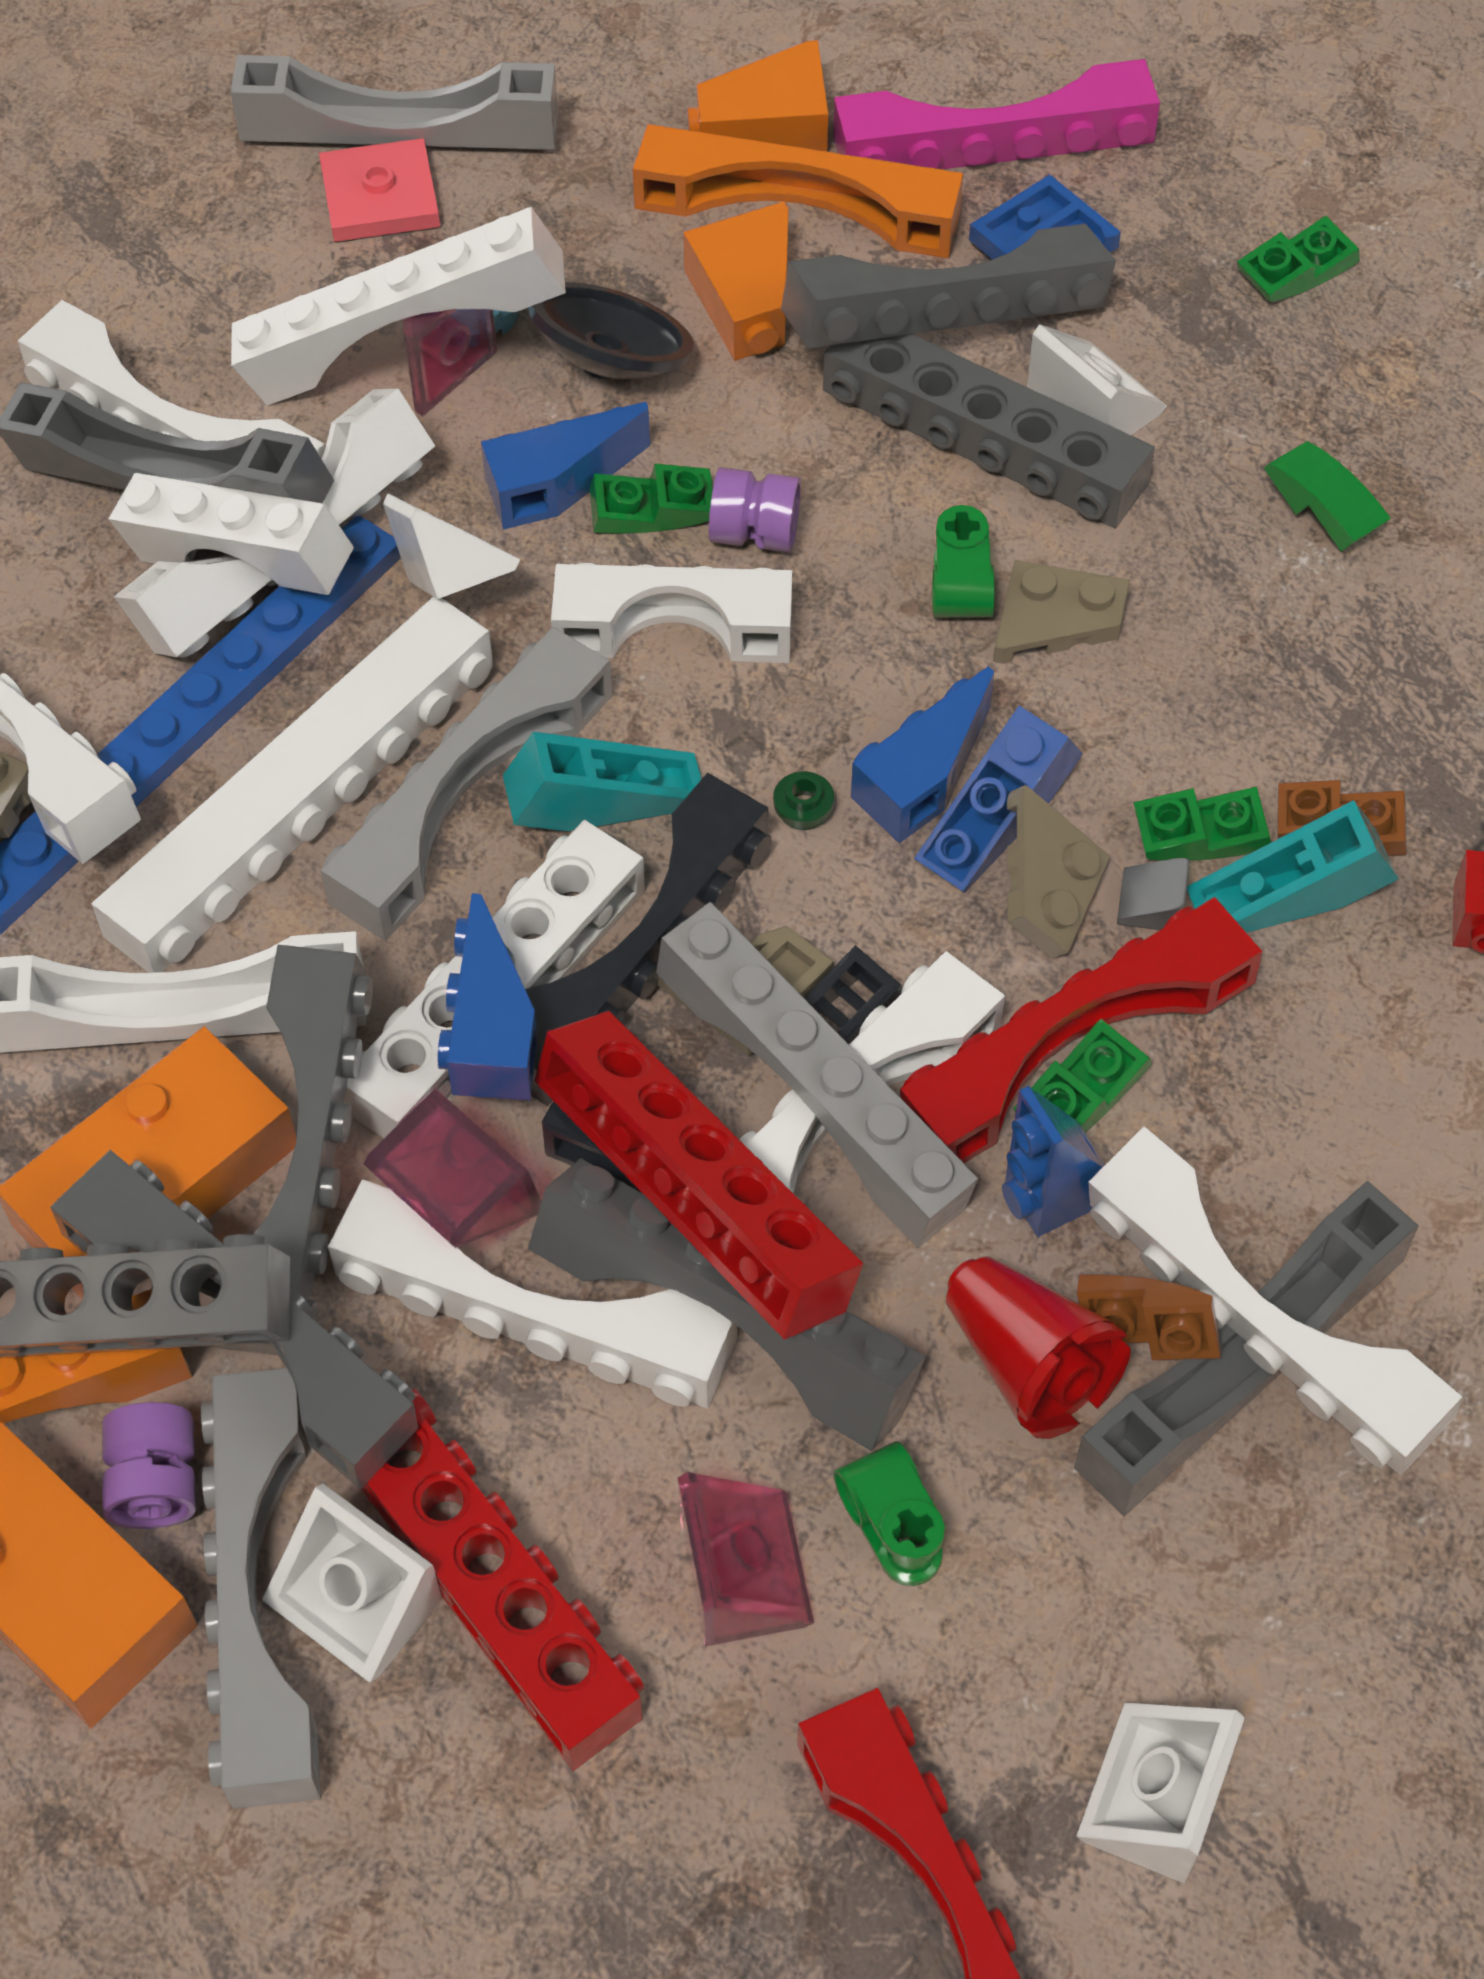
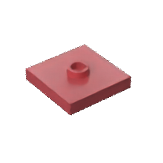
M424 138L319 152L334 242L440 227L439 212Z

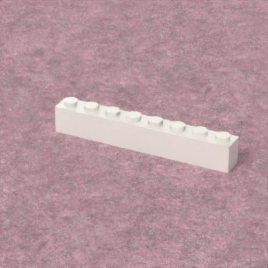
M432 597L91 903L102 936L149 973L163 972L171 963H177L184 959L199 937L216 922L226 920L235 911L239 901L259 882L272 878L287 856L303 842L314 839L321 832L326 821L346 802L350 803L356 800L376 774L387 764H393L400 760L414 739L429 726H435L440 723L449 712L452 704L470 688H477L486 680L493 668L489 630L444 599Z

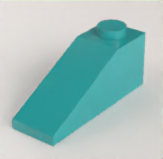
M535 731L531 733L502 775L514 825L561 831H573L583 820L597 827L672 814L701 780L695 753Z
M1353 800L1188 885L1187 891L1194 908L1216 897L1245 932L1248 933L1343 908L1399 880V877L1376 828Z

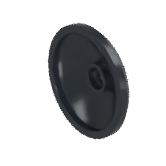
M565 282V294L529 307L530 317L542 337L564 358L582 368L588 375L598 379L635 380L665 375L684 366L689 361L693 350V339L688 330L678 320L642 299L614 289L592 284Z

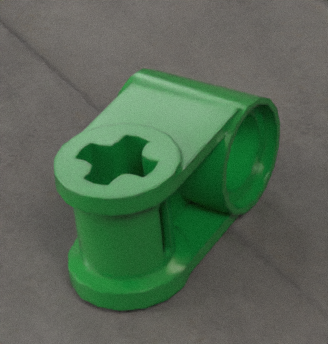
M951 506L938 517L932 577L933 618L993 617L994 569L993 565H990L989 524L986 516L972 506Z
M895 1441L835 1469L833 1477L841 1501L853 1522L862 1530L887 1576L891 1580L906 1586L925 1584L935 1577L942 1562L943 1550L941 1545L944 1541L945 1525L941 1514L924 1488L917 1468L905 1447L900 1442ZM907 1537H908V1539H909V1540H903V1541L900 1542V1539L907 1538ZM924 1543V1546L922 1547H915V1545H921Z

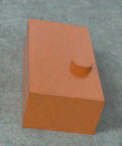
M204 1026L1 1184L0 1202L12 1227L32 1248L59 1249L63 1251V1257L86 1256L62 1235L50 1206L109 1150L113 1151L129 1166L135 1160L142 1162L160 1179L165 1188L162 1193L177 1206L183 1201L191 1203L209 1219L294 1150L296 1132L289 1108ZM79 1283L72 1289L83 1300L84 1288L83 1284Z
M0 1421V1639L92 1729L198 1625L184 1596Z

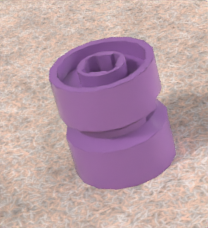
M719 467L715 477L710 506V542L742 546L748 538H752L759 549L790 553L793 548L798 523L801 478L769 473L762 481H756L752 471Z
M146 1402L119 1407L105 1415L102 1421V1458L105 1464L111 1467L105 1471L102 1477V1511L106 1521L116 1526L130 1529H155L180 1524L194 1515L196 1511L195 1473L193 1468L187 1465L195 1455L194 1418L190 1411L169 1403Z

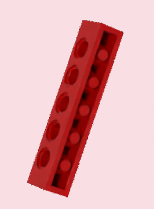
M610 1011L547 1032L534 1082L784 1340L846 1313L864 1263Z
M413 1388L412 1391L415 1399L412 1402L414 1403L418 1429L395 1454L404 1450H413L419 1452L421 1457L416 1463L406 1468L390 1466L388 1464L389 1459L360 1490L395 1537L434 1566L441 1597L570 1769L575 1771L643 1719L639 1693L645 1689L644 1684L635 1669L622 1654L619 1653L611 1659L595 1639L601 1634V1629L590 1611L578 1598L569 1604L553 1585V1583L559 1580V1576L548 1557L536 1544L527 1550L512 1532L518 1524L506 1503L494 1491L486 1497L471 1479L477 1474L471 1459L454 1439L446 1445L431 1427L437 1423L433 1411L422 1395ZM442 1502H455L462 1506L460 1512L455 1517L446 1521H436L427 1516L435 1505ZM493 1554L503 1559L501 1566L490 1574L478 1575L468 1570L469 1564L480 1555ZM523 1608H536L545 1614L543 1621L538 1626L528 1630L514 1628L508 1623L512 1615ZM566 1662L580 1663L589 1670L581 1682L571 1686L559 1685L550 1676L559 1665Z

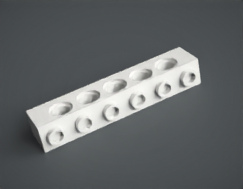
M583 820L569 836L563 835L553 843L546 855L545 862L530 878L523 877L515 883L507 896L506 903L492 918L525 989L551 983L568 976L645 892L643 857L586 820ZM568 892L580 893L576 896H563V894ZM529 934H539V935H542V936H540V937H538V938H535V939H523V938H522V937H524V936H526V935H529ZM455 956L449 963H441L433 970L426 981L424 990L408 1007L402 1006L398 1008L387 1020L381 1036L366 1051H362V1061L358 1077L356 1079L348 1078L344 1103L351 1104V1117L404 1154L458 1096L452 1095L448 1070L438 1068V1042L442 1029L452 1030V1027L447 1028L439 1025L453 1020L454 1013L447 1012L446 1010L447 982L450 973L460 974L462 957ZM409 1064L421 1066L417 1070L408 1073L397 1071L399 1068Z

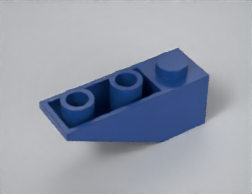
M642 402L625 407H616L609 411L571 420H563L555 424L481 441L485 480L503 530L559 516L590 492L589 488L594 473L613 475L650 446L649 408L647 403Z
M989 666L971 679L963 678L957 681L947 691L944 698L926 711L918 710L912 713L902 723L899 730L880 743L873 742L864 747L856 756L854 762H852L851 798L898 843L904 841L945 811L991 707L995 671Z
M1018 706L914 859L965 893L1007 849V846L1011 845L1017 838V812L1007 810V798L1010 791L1027 785L1049 804L1083 753L1069 737L1023 707Z
M472 893L468 918H458L456 922L454 951L455 956L462 957L460 974L450 973L448 977L447 1012H453L454 1017L452 1030L442 1029L440 1032L438 1068L448 1070L452 1095L531 1100L538 1049L535 1010L482 894Z
M1027 1086L1020 1089L1015 1120L1012 1121L1013 1133L1010 1152L1007 1153L1008 1165L1005 1183L1002 1184V1193L1012 1214L1018 1220L1026 1218L1036 1236L1039 1237L1090 1212L1093 1207L1090 1206L1088 1182L1106 1164L1078 1121L1031 1087Z

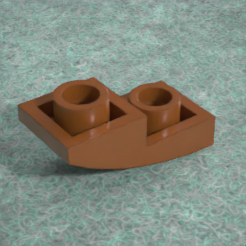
M1340 780L1278 783V839L1354 800L1376 828L1387 854L1407 855L1405 790L1342 794Z
M1105 1274L1079 1275L1077 1286L1079 1304L1118 1325L1127 1335V1337L1122 1338V1341L1125 1343H1149L1152 1360L1221 1358L1222 1349L1213 1296L1190 1287L1151 1278Z

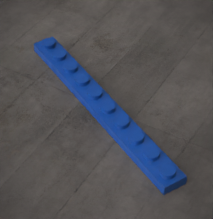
M360 515L351 519L342 530L354 548L329 595L279 586L97 754L98 758L107 766L115 762L129 775L136 787V792L131 795L136 807L401 559L396 541L392 535ZM36 811L12 832L10 838H6L0 843V935L79 862L46 834Z

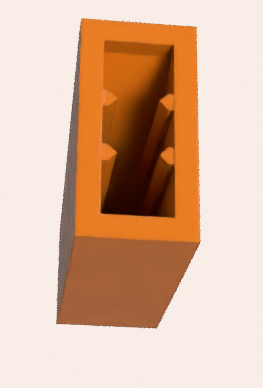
M818 40L803 42L697 84V107L687 108L688 130L827 152L828 108Z
M784 201L683 232L684 272L734 361L755 354H762L785 345L786 316L781 310L788 264L789 208Z

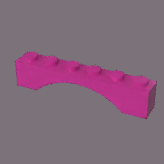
M1138 59L1093 65L1078 79L1053 93L1028 102L1003 107L975 109L942 107L910 100L889 91L834 97L833 138L838 154L942 170L1154 143L1160 101L1146 60Z

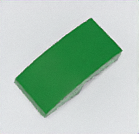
M1325 215L1290 240L1282 232H1279L1237 261V268L1270 302L1301 294L1329 281L1359 263L1360 255L1359 248Z
M1309 441L1302 443L1264 467V470L1294 513L1297 515L1310 507L1341 552L1378 530L1391 519L1378 500L1352 472L1334 457Z
M655 463L650 478L594 473L589 488L593 532L614 534L659 532L709 521L713 492L710 468Z
M1257 786L1201 800L1196 799L1194 788L1133 802L1146 858L1150 860L1164 861L1175 858H1187L1190 861L1228 858L1250 854L1271 843Z
M1100 1019L1061 1064L1055 1060L1031 1088L1078 1121L1086 1133L1132 1088L1150 1068L1152 1062L1149 1056ZM1016 1104V1106L1013 1108V1110H1014L1015 1113H1016L1017 1104Z

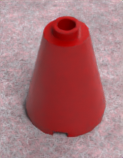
M990 1256L963 1262L953 1271L948 1280L947 1307L1020 1425L1035 1438L1052 1439L1074 1429L1080 1423L1072 1414L1081 1409L1088 1401L1098 1409L1109 1398L1122 1379L1130 1360L1131 1348L1122 1341V1338L1127 1337V1335L1112 1321Z

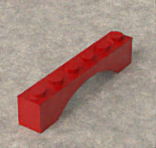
M1216 897L1195 909L1192 906L1185 907L1176 912L1167 921L1163 929L1145 940L1142 937H1137L1125 943L1115 953L1112 960L1094 971L1087 968L1074 974L1063 985L1061 991L1043 1002L1033 1000L1026 1003L1012 1015L1007 1024L990 1034L980 1032L970 1037L961 1045L956 1055L936 1067L933 1064H928L916 1070L908 1077L903 1087L900 1088V1098L963 1163H966L998 1143L1006 1115L1015 1101L1019 1090L1043 1062L1072 1040L1088 1033L1100 1019L1110 1024L1141 1015L1172 1012L1206 1014L1255 984L1263 951Z
M877 1687L798 1723L797 1746L827 1810L861 1827L892 1850L922 1882L947 1923L962 1963L964 1979H1021L1009 1953L1016 1951V1943L1011 1929L998 1907L987 1911L975 1886V1883L982 1881L981 1871L976 1858L964 1838L953 1841L941 1815L948 1813L945 1796L937 1779L930 1770L920 1774L909 1751V1748L916 1745L915 1738L900 1706L895 1705L888 1708Z

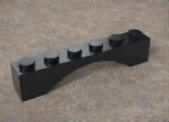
M707 772L671 814L673 844L669 869L657 899L640 924L616 948L586 968L554 982L525 989L535 1010L538 1036L532 1088L533 1098L546 1106H549L553 1101L534 1082L547 1032L610 1011L623 1024L625 1013L638 998L646 999L658 985L656 971L662 937L709 902L718 910L722 909L730 899L735 889L736 880L748 866L755 868L760 864L771 844V836L768 835L767 806Z

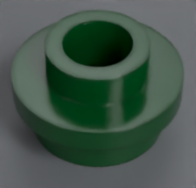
M808 771L794 772L783 777L777 783L773 793L774 809L789 827L797 830L814 829L821 825L831 814L834 807V791L831 784L819 774ZM807 795L811 796V798L799 799L796 796Z

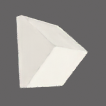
M1040 324L1034 331L1027 381L1028 388L1129 435H1132L1160 416L1167 407L1166 404L1090 341Z
M387 494L383 506L408 580L436 599L516 570L520 561L519 558L393 495Z
M320 1484L314 1488L262 1601L371 1683L382 1674L440 1604L442 1597L434 1566L325 1484Z
M1124 1703L1076 1837L1088 1845L1185 1884L1198 1857L1245 1717L1237 1710Z

